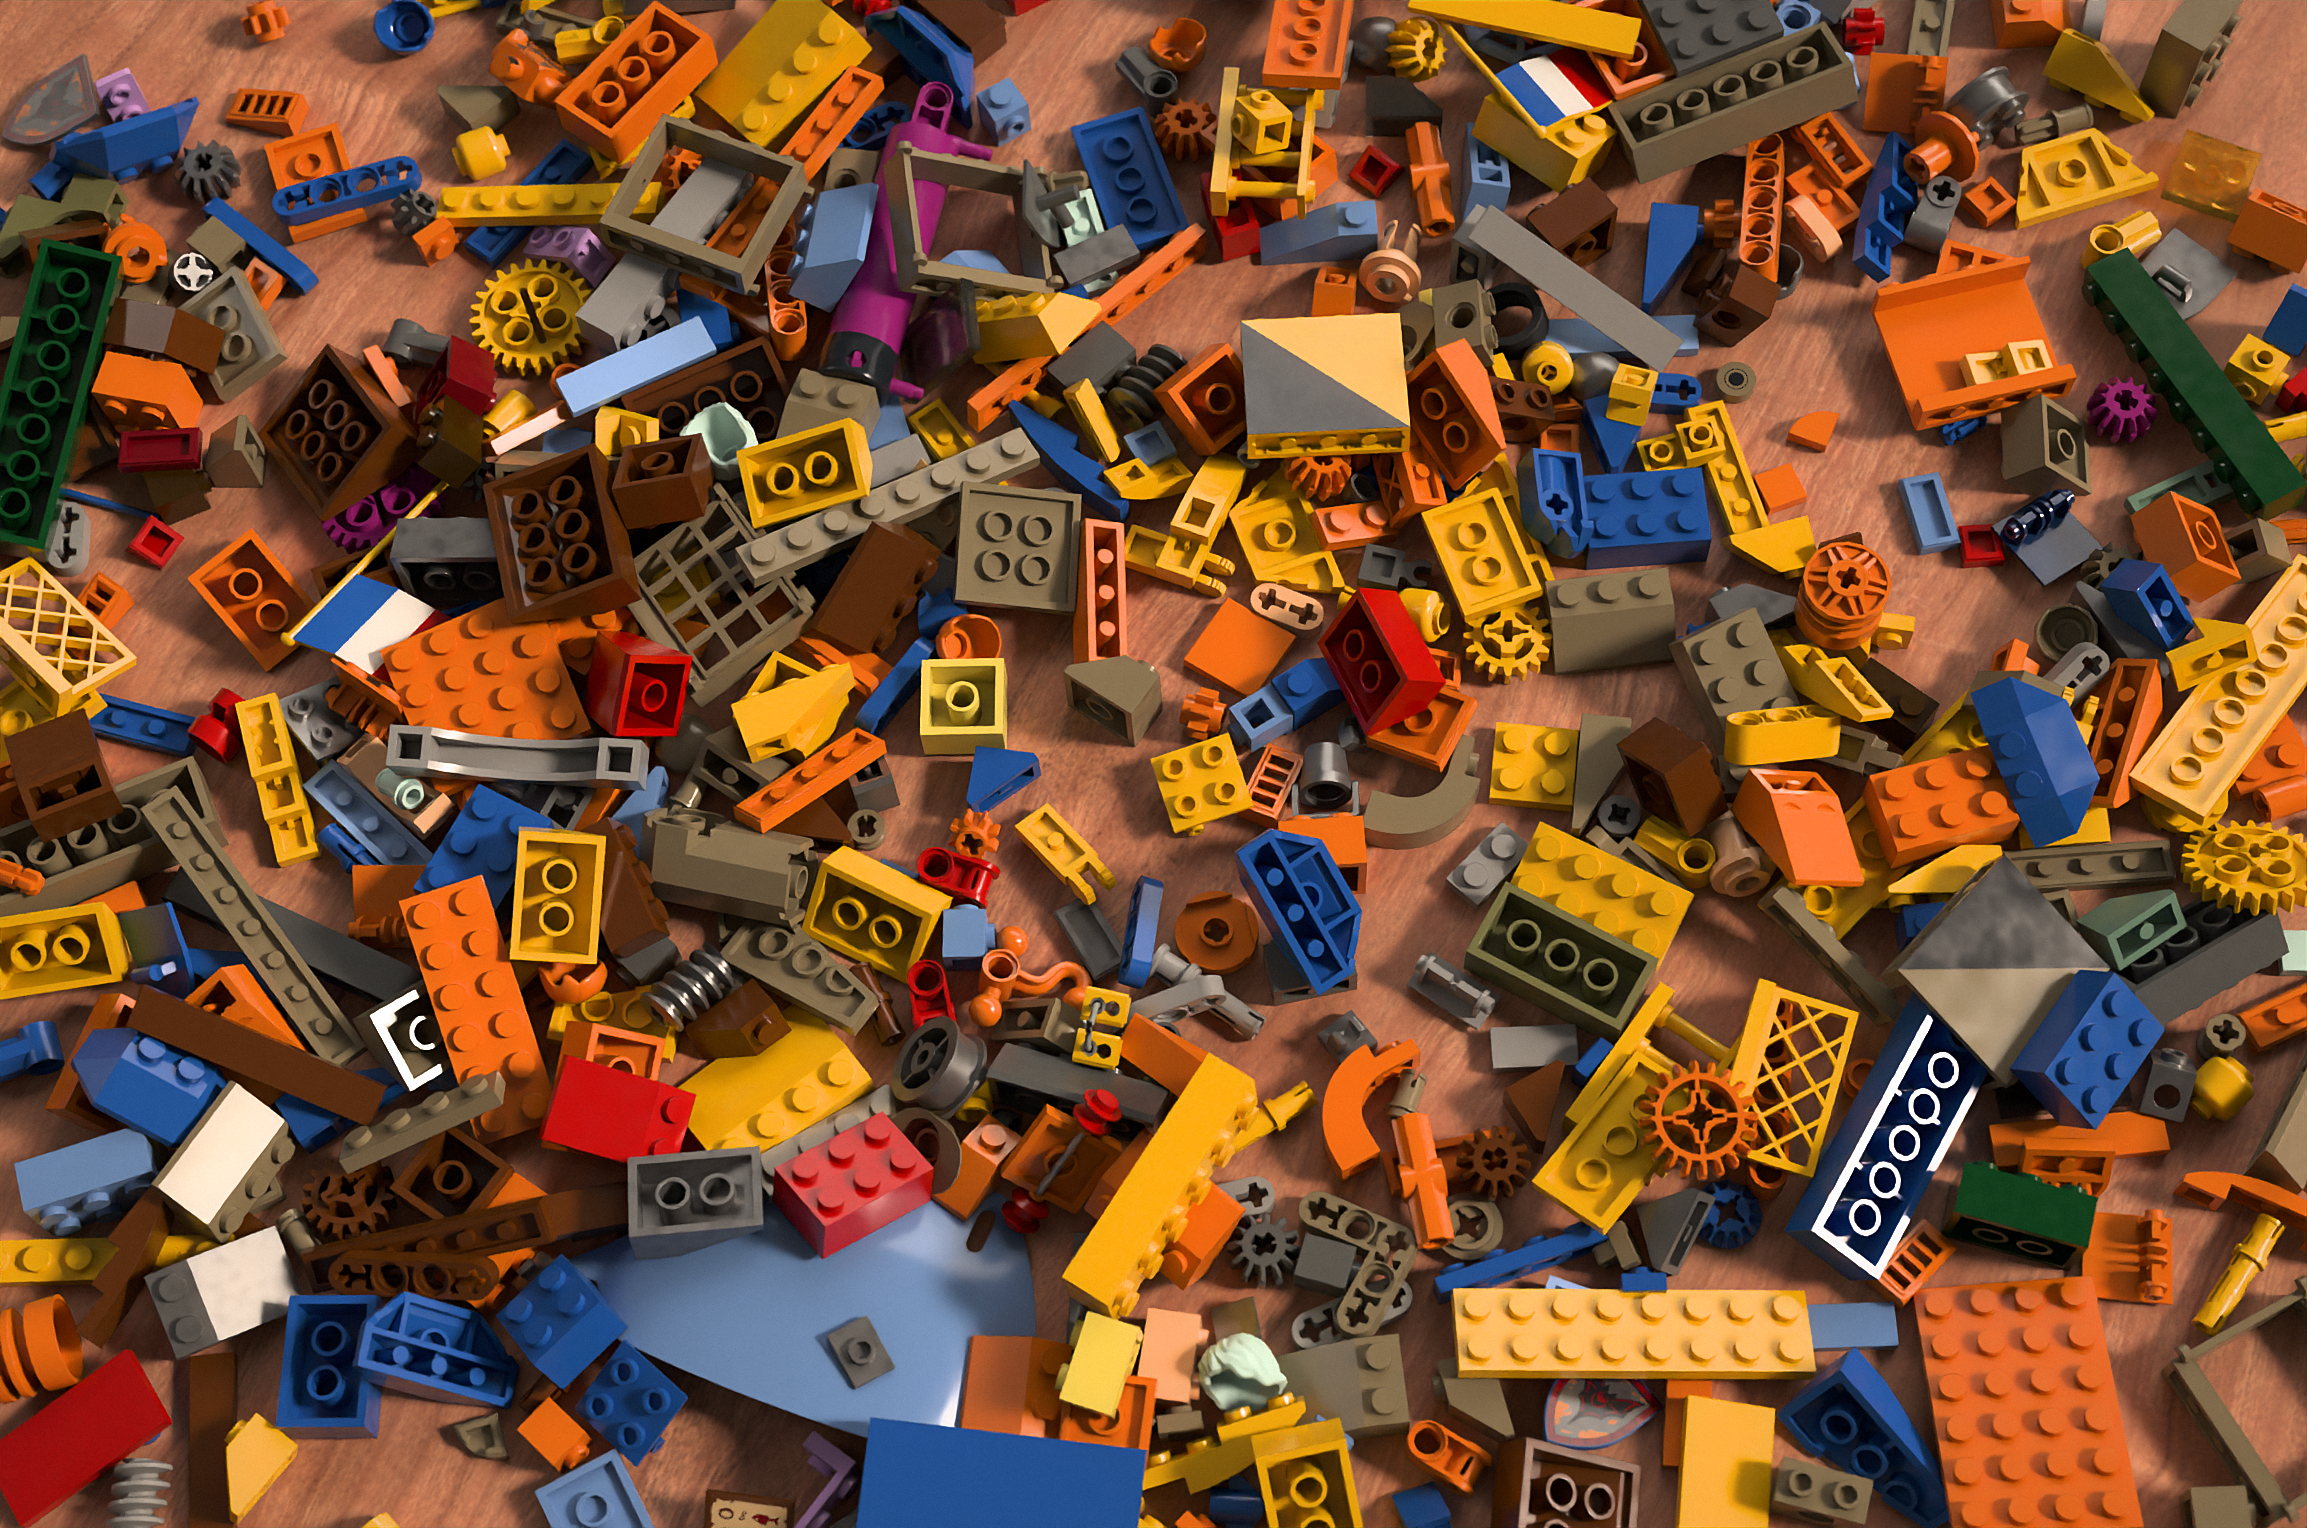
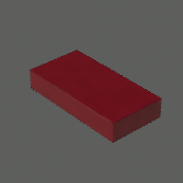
M199 427L120 432L118 468L122 473L200 469L203 433Z

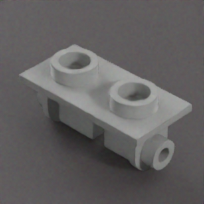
M1431 951L1427 956L1422 955L1414 968L1416 972L1407 983L1408 987L1477 1031L1501 999L1500 995Z

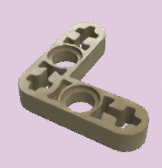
M1311 1192L1305 1195L1299 1205L1300 1221L1304 1230L1311 1235L1357 1247V1255L1366 1258L1338 1308L1336 1315L1339 1332L1346 1340L1374 1336L1416 1260L1417 1246L1415 1236L1407 1227L1327 1192ZM1321 1207L1326 1208L1328 1217L1320 1215L1317 1220L1312 1219L1311 1210L1318 1212ZM1333 1220L1338 1222L1336 1230H1334ZM1354 1222H1363L1370 1227L1368 1235L1362 1239H1352L1345 1232L1347 1227ZM1399 1241H1403L1406 1251L1401 1249L1396 1251L1392 1259V1268L1387 1264L1390 1258L1388 1244L1396 1246ZM1373 1275H1383L1390 1281L1387 1289L1379 1293L1370 1292L1366 1289L1365 1283ZM1363 1300L1367 1303L1364 1310L1366 1324L1358 1323L1355 1328L1350 1327L1348 1317H1358L1363 1308Z

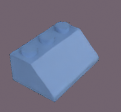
M871 182L823 191L819 193L813 205L806 204L797 223L802 229L798 232L792 246V250L797 252V254L792 258L786 274L788 277H791L789 295L829 313L832 312L864 262L878 185Z

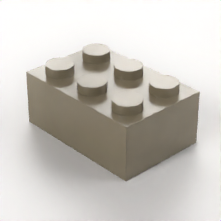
M2184 0L2162 28L2138 89L2150 105L2175 119L2185 106L2192 109L2203 92L2202 84L2205 80L2211 83L2223 66V62L2220 60L2229 50L2233 42L2230 37L2234 34L2243 18L2238 15L2243 0Z
M1755 606L1739 609L1667 644L1718 755H1724L1726 719L1731 713L1801 706Z

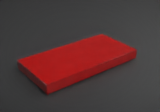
M123 1350L0 1439V1489L20 1527L29 1528L173 1424L133 1351Z

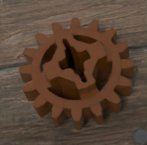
M326 1158L323 1160L326 1168L323 1172L314 1169L310 1172L314 1184L307 1183L302 1186L306 1198L301 1200V1205L306 1213L311 1228L317 1227L323 1238H326L333 1232L336 1241L344 1240L346 1234H351L353 1238L359 1237L364 1230H367L370 1234L377 1233L375 1224L378 1221L388 1224L390 1219L386 1210H395L398 1206L394 1197L395 1194L390 1189L395 1179L389 1166L382 1167L380 1160L347 1174L340 1162L333 1163Z

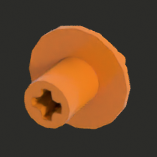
M1932 111L1920 118L1915 131L1917 147L1906 154L1903 159L1905 172L1918 184H1925L1936 176H1948L1961 183L1972 177L1979 166V152L1976 142L1979 141V135L1975 131L1970 132L1956 117L1944 111Z

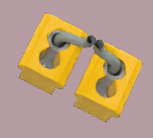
M1087 985L1080 1017L1081 1020L1088 1021L1086 1023L1087 1028H1078L1072 1062L1115 1070V1066H1118L1123 1040L1119 1036L1092 1031L1091 1027L1095 1022L1123 1028L1124 1024L1127 1023L1132 999L1129 997V994ZM1114 1002L1120 1007L1117 1015H1113L1109 1011L1113 1008L1110 1004H1114ZM1106 1044L1111 1048L1109 1057H1105L1100 1053L1104 1051L1105 1048L1102 1046Z

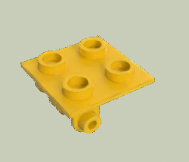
M1229 733L1150 759L1174 833L1187 831L1191 837L1198 836L1205 831L1203 827L1205 823L1254 807Z

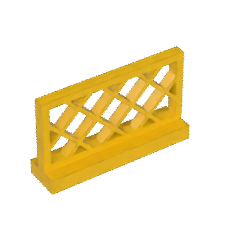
M31 555L0 572V594L7 595L6 606L0 605V664L55 718L70 712L71 702L136 666L137 657ZM29 572L39 581V588L14 585V580ZM12 596L36 598V610L11 607ZM42 599L61 602L66 607V612L58 613L40 610ZM9 617L34 620L33 631L15 630L8 624ZM42 621L64 624L63 634L37 632L38 623ZM68 625L88 628L93 633L92 639L67 636ZM36 643L61 646L59 658L40 655L35 650ZM65 647L91 650L89 661L64 658ZM95 651L114 653L120 660L113 664L94 662ZM62 669L88 672L87 679L72 686L62 676Z
M1759 978L1752 993L1730 1069L1732 1075L1727 1083L1733 1086L1738 1081H1744L1746 1086L1738 1094L1742 1098L1752 1096L1754 1088L1770 1080L1782 1103L1762 1113L1755 1102L1750 1106L1752 1112L1758 1113L1759 1119L1757 1122H1759L1770 1144L1757 1151L1751 1150L1747 1157L1737 1153L1735 1155L1739 1158L1811 1180L1814 1176L1859 1012L1775 987L1776 983ZM1779 1001L1797 1005L1805 1021L1784 1030L1776 1016ZM1808 1009H1811V1010H1814V1011H1817V1012H1820V1013H1818V1014H1816V1015H1814V1016H1811V1014H1810V1012L1808 1011ZM1828 1015L1847 1020L1843 1036L1828 1044L1815 1023ZM1772 1025H1774L1778 1034L1769 1039ZM1809 1025L1821 1047L1800 1058L1788 1036ZM1782 1039L1794 1061L1772 1071L1764 1053L1766 1047ZM1840 1044L1837 1057L1835 1058L1831 1048ZM1825 1053L1833 1067L1832 1075L1830 1078L1815 1084L1804 1062ZM1762 1066L1766 1076L1757 1080L1760 1067ZM1798 1067L1809 1089L1788 1099L1776 1077ZM1828 1086L1824 1099L1819 1090ZM1813 1094L1821 1108V1114L1819 1119L1804 1126L1792 1104ZM1722 1099L1719 1109H1726V1112H1730L1729 1107ZM1786 1108L1798 1130L1776 1140L1764 1118ZM1724 1126L1722 1130L1713 1131L1707 1151L1715 1152L1723 1148L1731 1140L1733 1126ZM1817 1127L1812 1141L1807 1131ZM1801 1135L1810 1151L1806 1166L1788 1161L1780 1145ZM1774 1149L1778 1158L1764 1153Z

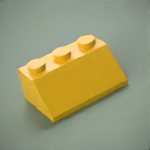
M1034 292L1028 296L1017 298L1008 295L999 300L986 301L985 299H979L972 302L965 308V314L954 326L975 364L1060 355L1102 308L1098 302L1061 292L1048 294Z
M849 417L736 451L752 526L755 530L868 497L870 493L873 464L863 426Z
M519 826L510 959L580 964L597 963L606 836L564 829Z
M843 845L821 863L802 924V930L811 938L860 962H871L874 969L908 985L907 974L910 968L916 962L927 959L943 930V909H950L953 897Z
M104 901L0 917V1000L123 981L132 962L131 953L120 920Z

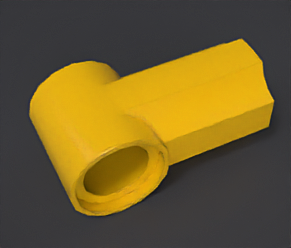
M608 16L599 20L594 27L562 31L555 34V46L559 62L564 66L595 60L626 29L624 22L616 16Z
M2140 210L2113 225L2103 224L2095 227L2080 257L2082 267L2086 270L2087 266L2126 247L2135 254L2158 242L2161 237L2158 220L2150 211L2144 212Z
M1654 815L1646 819L1640 827L1634 842L1659 864L1677 874L1680 882L1690 888L1707 886L1710 883L1709 871L1715 864V850L1713 846L1706 840L1689 838ZM1692 858H1699L1706 865L1700 869H1693L1686 862Z

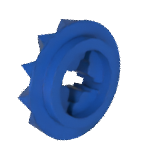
M1728 1178L1724 1181H1711L1701 1190L1716 1197L1698 1233L1703 1240L1718 1248L1734 1249L1747 1244L1755 1237L1760 1228L1763 1215L1759 1205V1198L1750 1192L1746 1184L1741 1185L1732 1182ZM1735 1200L1736 1209L1734 1214L1739 1220L1735 1221L1729 1218L1720 1227L1716 1226L1720 1211L1716 1206L1720 1205L1725 1208Z

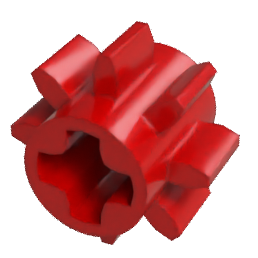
M1854 8L1853 17L1843 19L1842 44L1843 47L1852 46L1851 52L1854 53V56H1868L1870 52H1873V46L1883 45L1885 35L1884 18L1875 17V10H1872V8Z

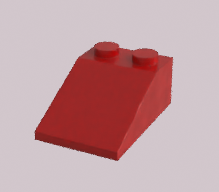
M563 1054L538 1139L628 1168L629 1157L680 1153L696 1094L659 1081Z

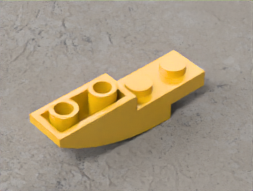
M1218 451L1214 455H1210L1204 462L1188 488L1170 524V535L1155 565L1156 574L1194 586L1219 529L1223 530L1228 520V512L1233 509L1251 469L1240 463L1236 456Z
M1286 1392L1268 1398L1266 1400L1267 1407L1251 1412L1249 1405L1223 1413L1225 1420L1217 1424L1220 1441L1213 1443L1212 1437L1208 1436L1187 1443L1188 1451L1170 1456L1169 1450H1164L1148 1455L1143 1490L1185 1477L1189 1492L1193 1494L1236 1475L1256 1462L1251 1436L1293 1427L1306 1410L1303 1395L1293 1398L1292 1392Z

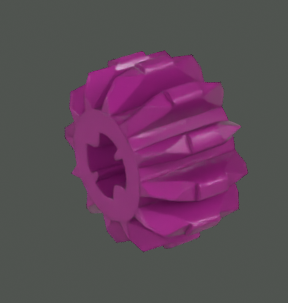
M2114 375L2109 379L2108 384L2100 382L2096 386L2093 395L2089 397L2086 405L2087 411L2090 412L2087 417L2088 425L2098 426L2096 430L2097 437L2104 434L2110 435L2111 444L2117 442L2119 437H2121L2129 445L2135 440L2136 436L2143 438L2148 433L2150 425L2154 423L2157 417V410L2154 408L2156 395L2145 394L2147 383L2140 386L2133 385L2132 375L2124 383Z

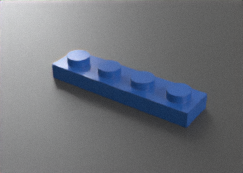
M1583 1221L1566 1227L1563 1230V1235L1548 1239L1546 1235L1533 1237L1522 1244L1523 1248L1506 1253L1505 1249H1499L1485 1254L1481 1257L1480 1263L1465 1267L1464 1263L1450 1265L1439 1272L1440 1276L1435 1277L1433 1290L1438 1304L1442 1305L1451 1302L1453 1288L1489 1289L1593 1254L1592 1248L1606 1242L1607 1236L1606 1234L1603 1236Z

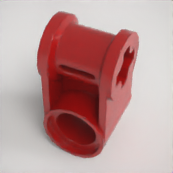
M942 847L927 848L920 854L917 860L920 882L953 897L952 902L959 905L970 904L977 906L979 909L987 908L988 901L986 897L993 880L998 879L1001 872L997 866L986 860L961 855ZM934 866H942L947 870L940 877H931L926 874L928 869Z
M932 960L916 962L907 974L913 1008L911 1009L914 1030L916 1031L927 1021L940 1016L949 1017L958 1024L954 1003L951 1001L943 968ZM934 977L939 982L934 989L923 991L917 988L923 978Z

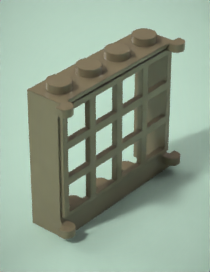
M719 482L713 486L719 497L707 505L704 517L682 523L633 559L642 600L627 605L652 641L693 656L686 691L701 708L766 662L774 650L777 652L781 651L812 628L810 622L815 616L812 608L818 605L804 584L798 589L791 581L792 578L797 576L795 571L774 579L751 597L747 595L736 577L744 572L740 564L738 563L729 569L716 550L740 533L748 543L767 535L763 528H759L756 531L749 523L751 522V517L747 505L742 499L734 503ZM731 520L735 524L710 542L707 539ZM701 543L702 549L678 565L677 559ZM710 556L723 575L698 592L685 573ZM670 566L672 570L647 588L644 583ZM676 579H679L691 598L666 615L654 598V595ZM729 583L742 603L717 620L705 603V600ZM781 588L794 608L769 625L756 605ZM698 606L711 626L686 643L673 623ZM749 611L762 631L737 648L724 628ZM718 634L730 651V654L705 671L692 651Z

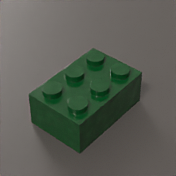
M1975 1160L1971 1163L1964 1162L1949 1187L1940 1233L1949 1239L2070 1271L2088 1249L2098 1197L2087 1195L2085 1189L2075 1185L2063 1184L2058 1187L2043 1183L2039 1176L2031 1173L2019 1172L2013 1175L1998 1171V1167L1990 1162Z

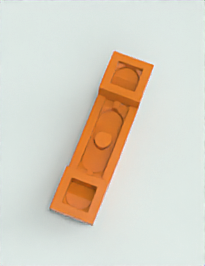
M2216 1171L2186 1173L2174 1189L2173 1194L2214 1212L2228 1199L2255 1212L2270 1215L2281 1223L2304 1232L2305 1235L2300 1249L2307 1252V1201L2294 1193L2249 1176Z

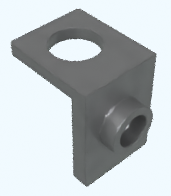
M2152 1048L2147 1055L2150 1072L2139 1110L2142 1113L2183 1122L2197 1076L2193 1060L2179 1050L2171 1048L2158 1050ZM2164 1084L2173 1085L2180 1092V1099L2177 1104L2169 1108L2157 1105L2153 1099L2155 1090Z
M863 1316L828 1335V1341L855 1390L895 1369L868 1316Z

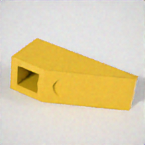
M2071 28L2062 31L2042 73L2050 78L2048 82L2050 85L2066 92H2070L2071 88L2085 94L2083 98L2085 101L2097 107L2105 108L2106 104L2121 110L2119 113L2120 117L2135 124H2140L2142 120L2149 122L2153 119L2156 112L2104 43Z
M849 662L842 665H827L820 669L817 674L803 679H788L782 682L778 688L764 693H749L738 702L731 704L752 764L792 750L856 685Z
M1960 845L1888 886L1872 902L1873 908H1889L1890 912L1899 913L1903 905L1945 902L1946 904L1983 863L2002 856L2001 845Z

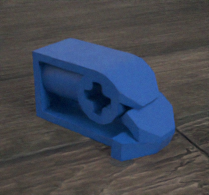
M1532 448L1516 466L1523 526L1532 538L1545 543L1553 554L1567 559L1578 557L1586 549L1594 530L1593 521L1588 520L1581 455L1574 452Z

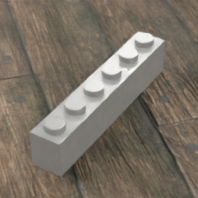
M705 157L649 226L706 245L755 184L753 173ZM627 252L576 313L575 317L581 336L612 354L636 344L645 325L651 318L654 319L661 313L665 301L674 290L681 288L679 277L683 272Z

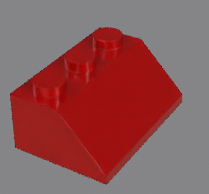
M1358 587L1317 642L1365 735L1372 736L1424 711L1447 683L1397 591Z

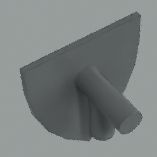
M1025 159L1023 160L1022 217L1044 244L1052 248L1065 245L1061 227L1068 228L1074 223V217L1065 204L1080 199L1079 189L1076 184L1047 193L1037 173L1029 161Z

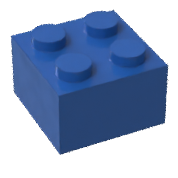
M562 1254L496 1315L532 1364L562 1390L628 1328L591 1280Z

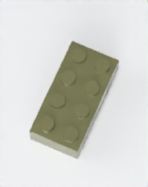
M1505 881L1466 950L1464 969L1570 1024H1576V1027L1599 1039L1601 1037L1604 1038L1611 1045L1615 1046L1654 978L1659 959Z

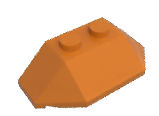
M2117 658L2109 666L2110 670L2105 677L2071 709L2075 720L2080 721L2083 714V705L2089 696L2092 695L2100 698L2091 723L2093 729L2087 744L2100 780L2088 807L2118 808L2141 794V792L2133 788L2129 774L2160 735L2164 722L2160 663L2157 659Z

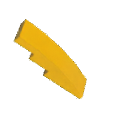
M1785 628L1767 630L1791 685L1800 693L1825 708L1857 722L1891 718L1894 711L1846 657L1829 659L1814 642L1798 644Z
M274 692L236 703V711L251 776L256 782L264 819L270 828L277 863L283 868L321 857L308 799L302 787L304 784L277 694Z

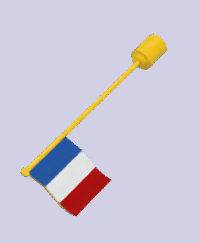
M1434 18L1533 130V138L1537 140L1544 139L1547 131L1558 124L1599 111L1615 101L1607 84L1573 47L1564 46L1553 53L1519 62L1494 75L1446 20Z
M509 390L493 406L490 413L482 417V441L537 413L538 411L534 404L521 392ZM441 480L404 518H416L449 484ZM395 526L288 634L283 632L280 639L285 646H293L297 643L334 656L345 663L350 661L360 667L368 676L394 687L379 650L454 618L441 613L398 588L359 575L394 540Z

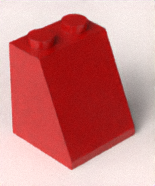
M597 630L583 705L585 712L613 736H678L693 656L628 631Z

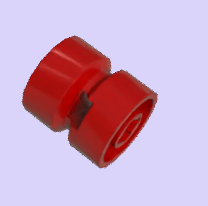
M222 687L208 703L209 713L207 715L199 714L185 731V734L208 755L228 765L242 748L240 740L243 737L235 704L245 700L231 690Z

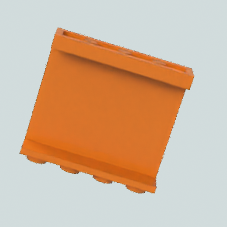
M2029 255L2015 259L2013 257H2004L1992 264L1979 267L1968 265L1958 269L1956 272L1943 275L1928 274L1917 281L1903 284L1893 282L1876 290L1870 311L1915 431L1998 413L2003 408L2040 394L2051 400L2068 397L2077 376L2072 363L2058 365L2024 278L2031 264ZM2043 340L2053 366L2052 368L1967 387L1959 365L1960 360L1965 354L1998 352L2010 342Z

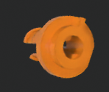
M125 213L119 214L123 224L113 230L110 229L107 223L103 222L106 226L107 237L103 243L102 252L122 256L125 273L123 280L142 283L155 277L163 266H168L165 242L153 227L145 223L136 222L132 216ZM138 247L140 249L139 253L135 256L129 257L127 255L132 248Z

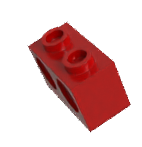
M1233 169L1232 177H1237V181H1243L1239 169ZM1213 170L1201 173V201L1223 262L1260 252V226L1250 198L1237 197L1236 201L1229 200L1228 216L1212 215L1210 189Z

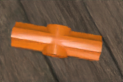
M1419 122L1405 130L1410 162L1408 166L1410 193L1412 199H1416L1422 234H1427L1431 238L1444 237L1455 228L1450 198L1452 189L1448 160L1443 158L1438 126H1434L1429 122Z
M1418 1112L1404 1114L1397 1119L1391 1120L1394 1146L1399 1161L1397 1173L1403 1203L1408 1204L1417 1249L1432 1250L1442 1248L1454 1242V1230L1446 1201L1448 1188L1442 1159L1437 1158L1428 1114H1420Z

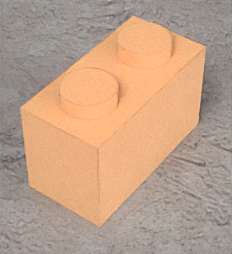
M1148 1308L1138 1376L1157 1378L1158 1386L1155 1408L1168 1409L1176 1406H1190L1191 1399L1199 1400L1201 1383L1199 1381V1373L1195 1372L1197 1356L1204 1355L1209 1338V1330L1202 1329L1201 1315Z

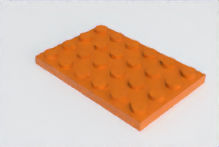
M2092 1275L1919 1289L1912 1297V1304L1950 1527L2143 1528Z

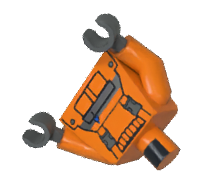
M530 9L524 14L521 29H513L494 47L491 53L492 62L488 71L520 98L557 111L554 100L577 77L535 43L528 41V39H540L546 24V18L540 22L533 21L535 10Z

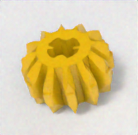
M1418 16L1395 23V31L1387 34L1391 44L1385 49L1391 56L1387 66L1395 68V77L1406 79V81H1411V83H1418L1438 76L1439 68L1446 65L1443 53L1449 50L1443 46L1442 41L1446 34L1438 31V22Z

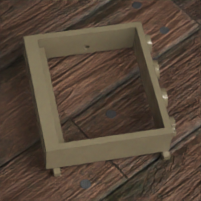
M662 114L601 217L599 225L602 238L608 246L740 294L757 296L760 286L753 283L801 196L811 199L815 188L807 186L804 164L794 160V157L790 155H779L765 150L756 143H745L731 138L720 130L711 131L694 125L690 120L683 117L678 119ZM673 146L783 184L741 259L629 218L668 150L672 149Z
M900 141L895 145L896 153L883 167L900 291L974 302L979 299H985L986 301L999 300L1008 295H1012L1014 298L1025 297L1034 292H1041L1042 294L1055 293L1054 288L1061 289L1064 286L1061 276H1052L1048 246L1039 240L1022 217L1023 169H1019L1017 166L991 164L981 159L970 160L954 157L949 153L938 154L922 151L912 147L909 141ZM1037 166L1033 168L1039 179L1045 180L1047 178L1045 167ZM913 178L1012 196L1023 276L927 260V255L922 251Z
M2304 1275L2294 1280L2299 1288L2298 1290L2190 1350L2185 1343L2176 1346L2174 1349L2179 1356L2171 1360L2161 1371L2236 1485L2246 1486L2247 1498L2254 1501L2256 1515L2265 1528L2274 1525L2284 1518H2287L2290 1524L2300 1519L2298 1510L2307 1506V1492L2292 1501L2288 1500L2197 1364V1361L2291 1308L2295 1310L2307 1328V1277Z

